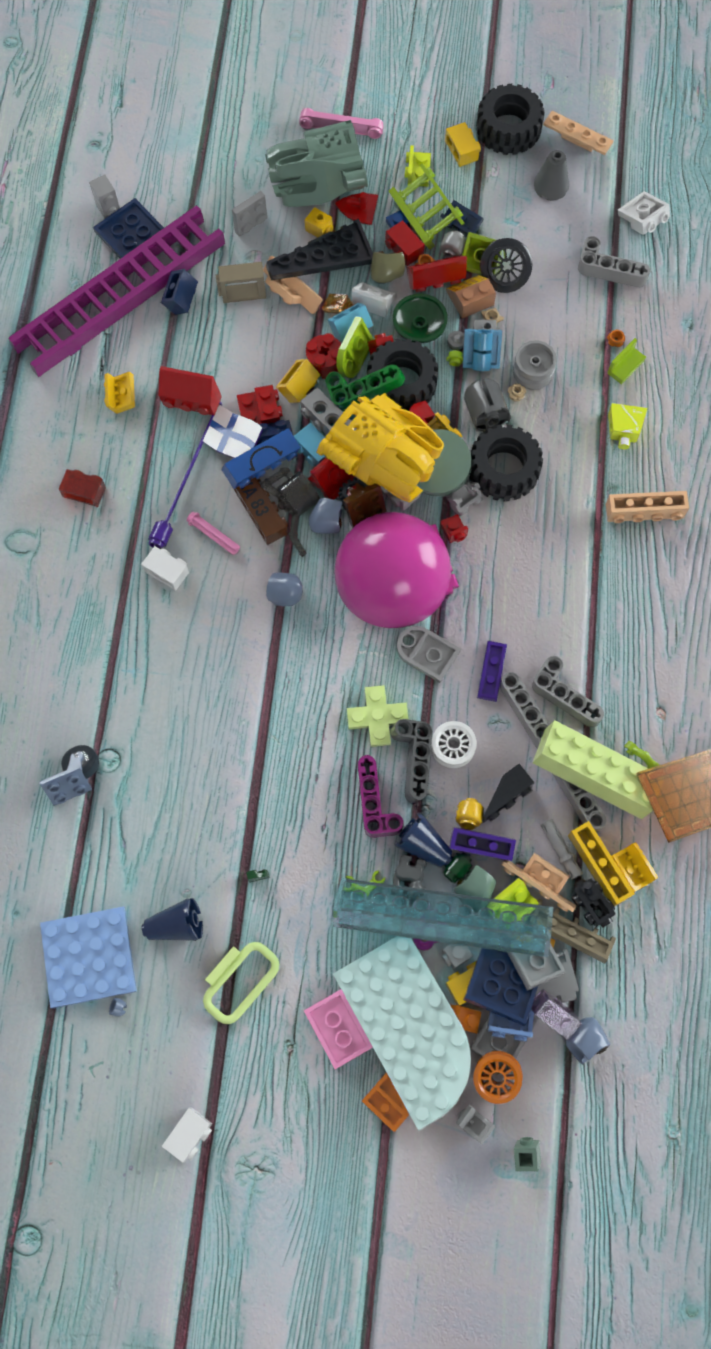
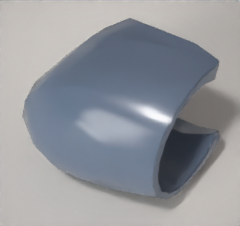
M328 498L319 499L309 517L311 531L323 534L339 533L342 526V502Z
M273 573L267 584V599L274 605L283 607L297 604L303 596V585L299 577L290 573Z
M586 1017L579 1020L573 1027L566 1040V1045L574 1057L583 1065L595 1054H601L606 1051L610 1046V1042L599 1022L593 1017Z

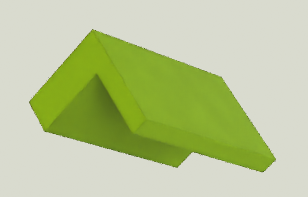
M636 338L611 362L607 373L621 385L646 359L645 355L635 349L638 341Z

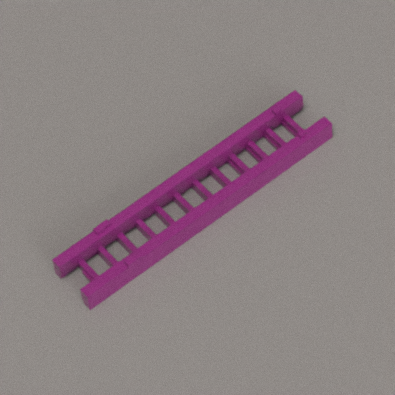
M196 205L11 335L8 339L12 348L19 354L32 345L37 352L41 353L39 357L30 362L33 372L40 377L69 355L75 354L87 342L166 287L171 271L181 269L188 271L225 244L224 233L217 229L207 236L198 227L204 223L201 209ZM189 232H192L200 240L195 246L185 238ZM175 242H178L186 250L181 256L170 247ZM161 252H164L172 260L167 266H164L156 257ZM150 262L158 272L150 276L142 266ZM133 272L144 281L136 288L126 278ZM119 282L129 291L122 298L112 289ZM105 292L115 301L108 308H105L97 299ZM89 303H92L100 311L92 319L82 309ZM75 313L86 322L78 329L68 321V318ZM61 323L71 332V335L63 341L53 331ZM46 334L56 343V345L48 350L38 341V339Z

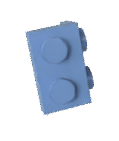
M489 1011L487 1031L492 1032L493 1037L505 1038V1034L513 1035L514 1040L527 1042V1038L533 1037L534 1011H530L525 1026Z

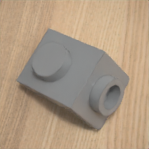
M470 1105L460 1112L456 1122L480 1144L485 1142L495 1128L490 1121Z

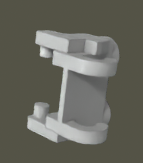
M466 482L459 490L446 496L450 507L455 513L462 516L468 512L467 507L471 504L476 505L483 500V495L479 490L481 488L477 482Z

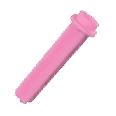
M191 512L187 517L188 525L196 527L232 555L238 553L240 546L201 518L198 512Z

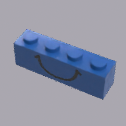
M288 428L228 461L221 470L233 489L238 486L243 488L254 477L259 479L266 474L265 471L268 469L275 470L282 465L281 462L284 460L291 461L298 456L297 452L301 447Z

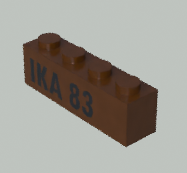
M254 477L247 486L243 488L238 486L233 490L265 543L269 545L287 535L288 523L284 517L279 516V509L274 501L271 502L268 498L270 495L267 488L260 485V478L256 479Z

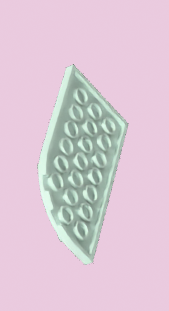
M405 931L333 973L418 1131L448 1113L458 1102L469 1079L471 1055L469 1042L460 1021L410 935Z

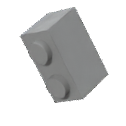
M105 174L89 182L95 204L104 219L120 209L115 189Z

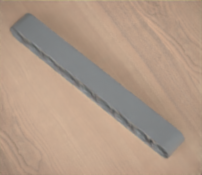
M508 672L501 680L500 689L538 749L541 738L537 736L536 732H544L549 724L519 676L514 672ZM505 681H513L515 686L509 687L505 684ZM521 697L525 700V703L519 704L515 698ZM532 714L536 720L530 721L526 718V715ZM553 774L582 823L584 824L588 821L591 823V818H597L600 821V826H594L592 823L591 825L596 833L599 832L606 824V816L593 795L580 787L576 791L569 788L570 782ZM580 800L587 801L589 808H583L580 805Z

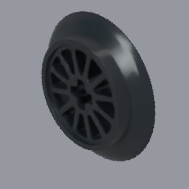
M513 238L498 239L485 249L480 261V272L482 277L489 279L495 291L501 293L514 292L528 281L532 272V257L528 248L522 242ZM506 249H511L509 257L507 258ZM501 250H503L504 259L499 254ZM515 251L517 255L511 260L513 252ZM495 255L500 258V262L493 259ZM520 256L521 262L514 263V261ZM492 261L498 263L499 266L491 267ZM510 261L511 269L504 271L502 263ZM522 264V269H517L514 266ZM500 268V270L494 275L492 270ZM513 270H516V271H519V272H520V274L518 275V277L515 275V273L513 272ZM502 272L501 278L498 280L496 276ZM505 273L507 275V282H503ZM509 273L514 276V280L510 281Z

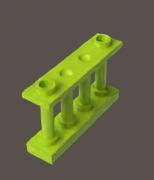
M422 163L419 166L424 171L423 175L403 191L400 190L398 192L393 186L388 192L424 244L431 250L435 247L432 242L433 236L456 218L461 225L464 222L461 219L463 214L457 206L455 208L452 206L433 179L436 175L430 167L426 169ZM429 179L433 187L412 204L409 203L407 205L405 203L406 197ZM438 192L443 199L421 217L418 216L416 218L414 216L415 210ZM448 205L452 213L432 229L425 231L423 229L424 223Z

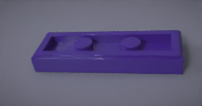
M487 641L477 695L478 699L497 702L507 644Z

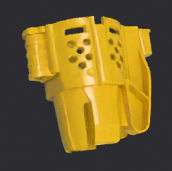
M386 393L381 396L377 395L372 400L366 396L358 397L360 404L353 401L342 413L326 437L319 443L317 454L320 456L325 455L327 459L337 464L339 468L344 469L347 474H352L367 485L376 483L397 498L409 503L412 502L423 491L417 484L419 482H427L430 479L434 470V459L439 458L444 448L443 441L420 417L413 412L401 409V406L387 397ZM352 414L356 415V417L347 426L345 424L346 421L351 417Z

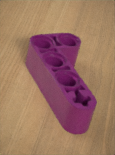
M370 755L362 756L358 761V776L364 831L367 836L372 838L398 835L403 829V818L395 813L382 814L376 761ZM365 763H368V765L370 766V775H366V769L364 767ZM371 782L375 787L372 790H366L363 786L365 783ZM373 802L377 805V808L370 811L365 806L367 803ZM396 820L400 826L397 829H392L388 823ZM375 822L379 825V829L371 831L368 829V824Z

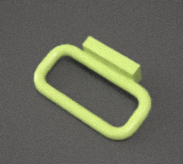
M260 942L249 943L241 951H238L233 946L205 978L211 985L203 997L204 1008L222 1024L235 1023L278 973L280 964L277 956ZM252 951H259L270 961V970L231 1015H224L212 1004V997Z

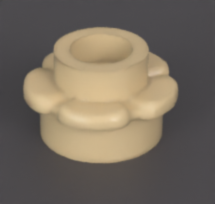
M518 383L508 388L510 399L516 402L522 400L526 393L525 387Z

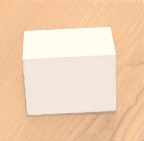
M361 282L352 288V306L357 303L364 304L368 312L386 318L396 293Z

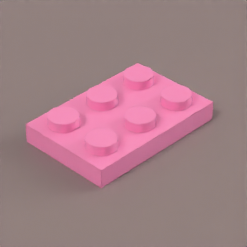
M342 989L304 1010L335 1070L373 1048Z

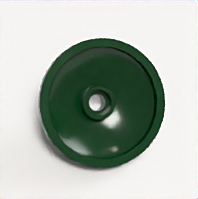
M422 293L412 294L404 297L395 306L392 318L393 326L396 332L405 340L411 339L414 343L416 341L428 343L443 334L447 326L448 314L445 306L437 298Z

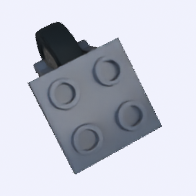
M78 745L69 749L61 761L63 772L39 782L53 806L62 804L69 799L81 796L92 790L88 778L99 767V758L94 749L86 745Z

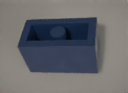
M185 269L171 271L160 303L174 315L188 313L198 281Z

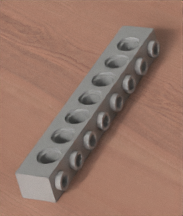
M318 387L300 401L302 415L306 419H311L315 428L318 431L322 430L326 435L333 427L330 424H335L343 413ZM348 419L345 424L348 426L351 420ZM381 486L382 494H387L395 507H400L403 511L420 498L419 495L409 503L397 498Z

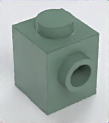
M522 1137L520 1140H517L514 1146L515 1171L538 1172L541 1165L539 1140H533L532 1137Z

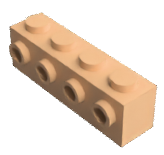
M687 491L610 494L605 504L607 521L614 523H623L624 521L642 522L644 520L661 521L663 519L676 521L684 518L689 510Z

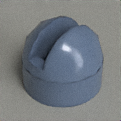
M114 998L110 1004L109 1014L117 1017L123 1016L126 1012L123 1008H127L125 1001Z

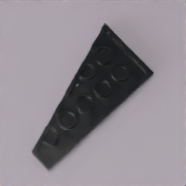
M358 218L348 226L346 224L341 226L340 230L336 232L330 231L309 241L308 245L304 247L299 246L289 254L284 253L267 261L266 268L271 281L370 265L372 264L373 252Z

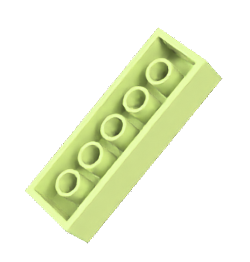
M555 720L544 730L532 762L533 764L640 819H643L653 811L652 805L638 777V774L652 770ZM663 780L657 781V785L656 783L650 784L655 797H658Z

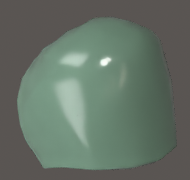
M475 865L474 869L469 871L465 879L457 882L454 891L472 911H478L489 903L496 880L484 869Z

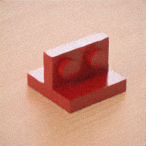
M325 458L310 471L311 476L307 480L310 485L319 488L325 498L334 500L339 496L338 492L339 488L343 487L342 484L344 482L347 484L349 479L354 481L353 478L357 477L347 474L344 469L339 468L337 464Z

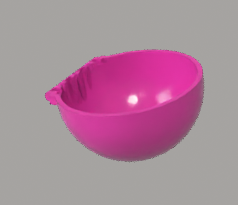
M385 512L366 518L349 531L336 555L334 575L340 598L355 616L378 627L403 628L417 624L432 615L442 604L446 595L453 594V589L459 587L455 574H451L453 569L449 553L436 524L429 525L425 521L406 513Z

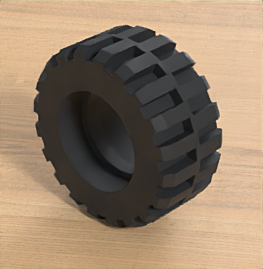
M513 83L507 84V86L502 84L497 86L496 89L492 88L482 97L478 106L476 131L482 143H485L488 149L492 148L494 152H502L503 155H508V153L517 155L518 152L523 153L527 151L528 148H532L539 140L542 132L545 114L541 99H538L539 96L535 92L532 93L531 89L528 87L523 88L519 84L517 86L512 85ZM513 115L520 118L523 122L506 124L500 121L498 117Z
M395 339V342L390 340L385 342V346L380 345L376 348V352L371 354L370 361H368L367 375L386 366L396 365L409 368L419 376V379L414 383L402 385L387 392V397L400 405L401 409L407 411L415 403L422 401L429 403L432 400L438 381V363H436L434 354H430V349L426 346L423 348L422 343L418 341L414 343L411 339H406V341ZM380 381L376 382L374 384V387H377L380 384Z
M498 425L495 429L489 428L485 430V434L481 433L477 437V441H474L470 452L471 481L477 482L481 488L479 490H483L484 496H493V500L497 501L499 498L504 499V501H510V498L517 500L521 498V494L523 496L529 494L530 490L536 486L537 480H539L543 465L542 448L538 447L539 442L537 439H532V434L528 431L526 433L523 432V428H512L513 425H507L506 427ZM497 453H509L521 461L523 468L516 473L503 474L494 470L490 466L488 459Z

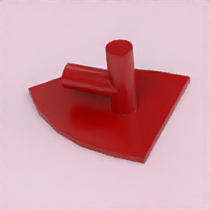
M365 192L352 194L340 199L335 205L347 218L353 221L359 218L360 223L372 225L378 195Z

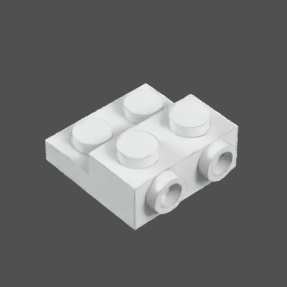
M643 191L619 208L618 216L631 222V229L645 235L647 232H653L661 222L666 223L668 221L670 208L668 203Z

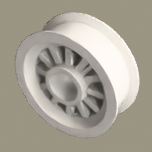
M450 721L440 725L432 737L431 751L433 757L439 764L447 768L465 766L471 761L476 750L477 741L475 734L469 726L462 722ZM455 741L459 744V747L453 749L448 743Z

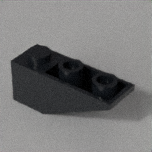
M520 763L502 776L483 816V823L488 819L490 822L500 815L499 811L503 808L508 810L517 803L515 800L518 797L522 796L524 798L533 791L531 788L534 785V781Z

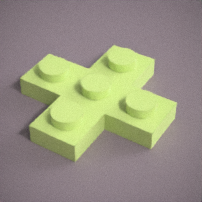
M385 685L365 687L366 706L347 708L349 730L369 728L371 747L391 745L389 726L394 725L400 719H408L407 702L387 704Z

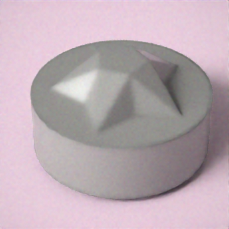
M461 331L451 332L448 335V346L453 350H461L464 347V333Z

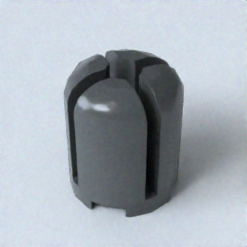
M489 378L482 379V385L477 380L466 388L464 400L476 431H483L485 434V430L489 428L495 429L496 426L503 425L506 421L510 422L511 415L497 382Z

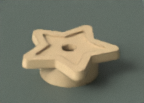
M496 308L481 311L483 320H496V327L497 323L504 319V317L499 315Z

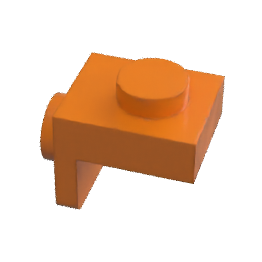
M450 1004L464 1031L477 1034L482 1012Z

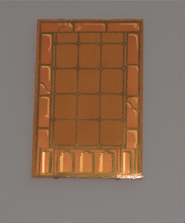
M711 749L636 773L668 843L711 828Z

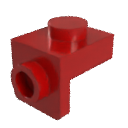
M385 333L374 335V340L367 341L370 355L376 352V348L380 345L385 346V342L390 340L394 342L392 335L385 336Z

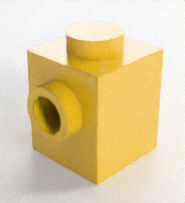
M316 207L304 219L305 231L317 238L333 231L332 217Z

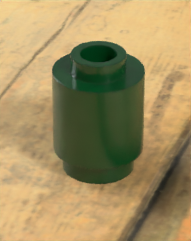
M457 852L451 862L444 867L445 870L442 874L455 884L473 867L471 864L472 859L464 852L462 854Z

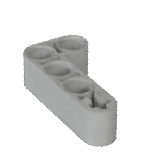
M589 236L585 239L578 265V271L582 275L639 288L646 285L650 274V267L647 264L599 253L601 245L599 238Z
M550 656L547 658L532 683L533 690L586 726H598L604 716L603 709L557 679L563 668V661L560 657ZM554 664L558 670H551L548 665ZM544 680L547 685L541 686L537 681ZM554 691H561L564 697L556 696ZM571 702H578L581 708H574ZM592 714L596 715L594 719L590 717Z

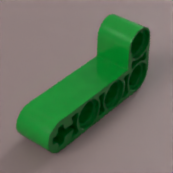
M389 365L349 384L338 372L329 373L325 381L331 400L340 410L345 411L353 401L360 404L358 397L366 396L372 400L377 395L381 396L402 386L405 376L398 366ZM340 380L339 383L336 386H334V383ZM380 381V384L377 387H374V384ZM363 389L359 395H356L358 390ZM345 397V400L339 403L340 399Z

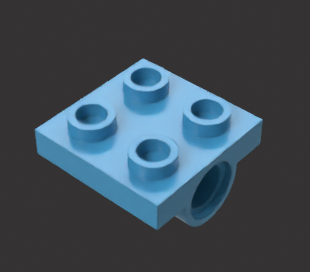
M465 329L463 368H472L476 371L500 369L502 330Z

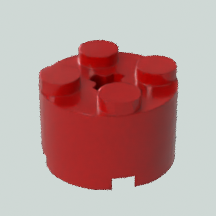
M330 333L318 335L306 344V359L323 379H326L327 375L331 372H338L337 354L341 343Z

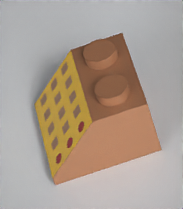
M480 275L446 288V292L461 318L475 314L495 304L496 291L489 279Z

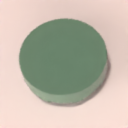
M436 429L433 431L443 441L444 448L439 458L434 459L435 465L433 466L434 470L430 479L427 482H419L417 485L423 490L422 493L444 497L456 492L467 482L471 472V454L467 444L460 436L448 430Z

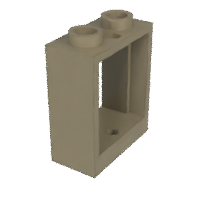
M262 262L218 266L219 274H215L218 295L222 296L223 303L267 299ZM257 281L256 283H247V284H238V285H229V286H226V285H225V284H233V283H242V282Z

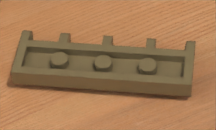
M538 900L539 905L534 908L528 922L529 925L604 964L607 962L616 940L615 937L612 936L610 940H607L597 935L598 928L594 927L593 931H590L578 925V918L575 917L572 922L559 915V908L556 907L553 912L542 906L543 900Z

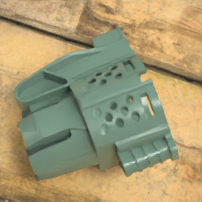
M351 120L305 131L301 139L278 143L266 150L265 156L266 162L269 163L271 183H281L272 186L276 197H282L284 206L302 207L324 204L345 192L368 187L366 171Z

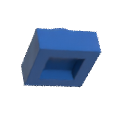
M401 210L386 217V223L390 228L402 220L410 227V222Z

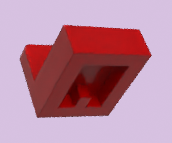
M458 514L440 521V525L449 543L461 542L468 535V527L463 525Z

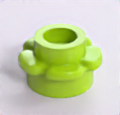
M450 351L446 361L451 366H460L463 363V353L460 351Z

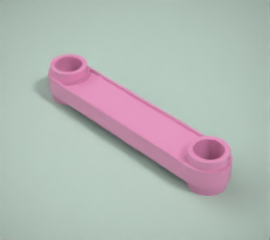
M304 108L299 118L300 126L305 129L321 128L351 120L355 134L366 135L372 139L380 138L384 128L383 121L378 118H357L317 112L310 108Z

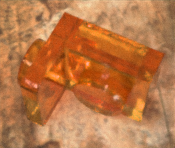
M329 293L322 309L325 313L339 314L354 306L347 294Z

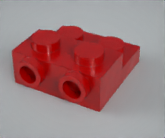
M273 384L254 388L255 392L237 395L240 415L242 417L250 419L257 424L274 423L280 420V417H283L281 405L277 406L276 401H279L278 390L273 389Z

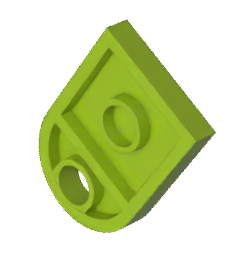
M362 317L354 318L338 350L337 369L342 377L354 378L359 373L369 353L367 341L374 340Z

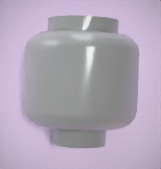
M455 230L445 234L440 250L446 258L462 255L466 243L464 235Z

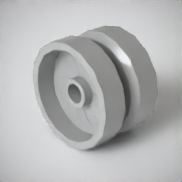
M539 340L522 344L516 353L513 366V376L516 382L530 390L541 389L547 386L552 379L557 362L555 351L550 345Z

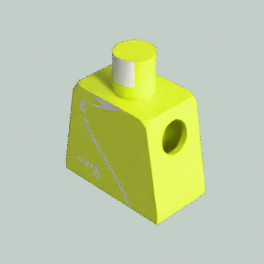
M611 403L608 412L610 439L619 441L618 448L623 450L629 449L630 442H637L647 408Z

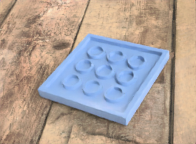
M124 906L40 923L50 1008L53 1009L137 992Z

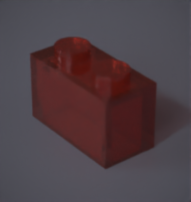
M66 469L59 486L62 497L99 507L106 489L101 477L86 475L76 469L73 471Z

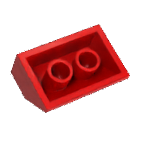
M454 256L406 267L410 289L421 292L425 291L427 286L433 285V288L443 287V283L450 282L451 285L461 283V279L466 278L467 257Z
M160 366L158 396L164 406L180 408L186 412L194 411L202 415L209 414L215 416L222 395L213 376Z

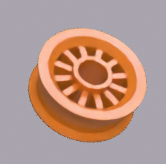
M491 1051L483 1055L477 1062L473 1075L474 1086L478 1094L486 1101L494 1104L507 1103L518 1095L522 1086L523 1074L521 1066L511 1054L504 1051ZM496 1072L501 1073L504 1076V1080L497 1082L492 1078V1075Z

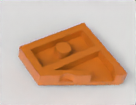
M386 1072L364 1097L362 1102L395 1132L409 1114Z

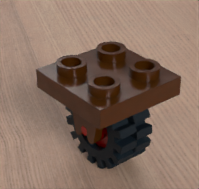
M353 478L354 481L349 479L347 484L344 482L342 484L343 487L339 488V498L343 509L347 511L352 528L368 517L387 512L380 485L376 483L367 485L360 479Z

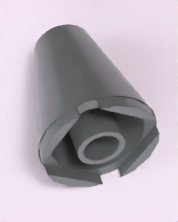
M554 150L546 158L534 180V189L538 196H544L547 200L552 201L561 199L566 195L569 189V176L564 152Z

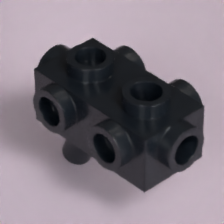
M583 878L573 885L575 889L572 891V901L578 908L580 906L585 911L583 916L589 925L594 924L595 927L601 925L604 928L613 922L611 917L616 914L614 912L615 907L609 899H605L601 893L603 890L597 881L594 882L592 878L585 881ZM596 909H599L602 912V915L600 917L596 915Z

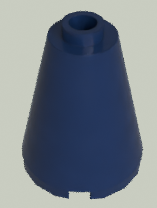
M418 812L417 816L419 818L417 820L412 818L399 834V837L402 839L400 842L395 841L394 845L439 868L443 865L446 866L453 858L451 856L453 851L425 816Z
M187 898L145 919L144 924L141 926L143 936L147 937L148 940L196 941L201 939L203 935V921L198 920L197 914H201L194 898Z

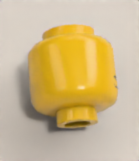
M474 798L460 801L456 810V822L463 829L474 830L482 823L483 806Z

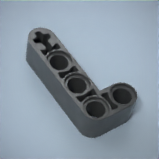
M400 719L391 727L390 735L396 741L409 743L404 794L408 802L417 803L425 798L428 792L432 727L426 722ZM397 727H403L405 734H401ZM417 729L422 730L425 734V737L419 736L417 733ZM416 749H420L423 752V757L416 754ZM414 768L421 771V777L415 775Z

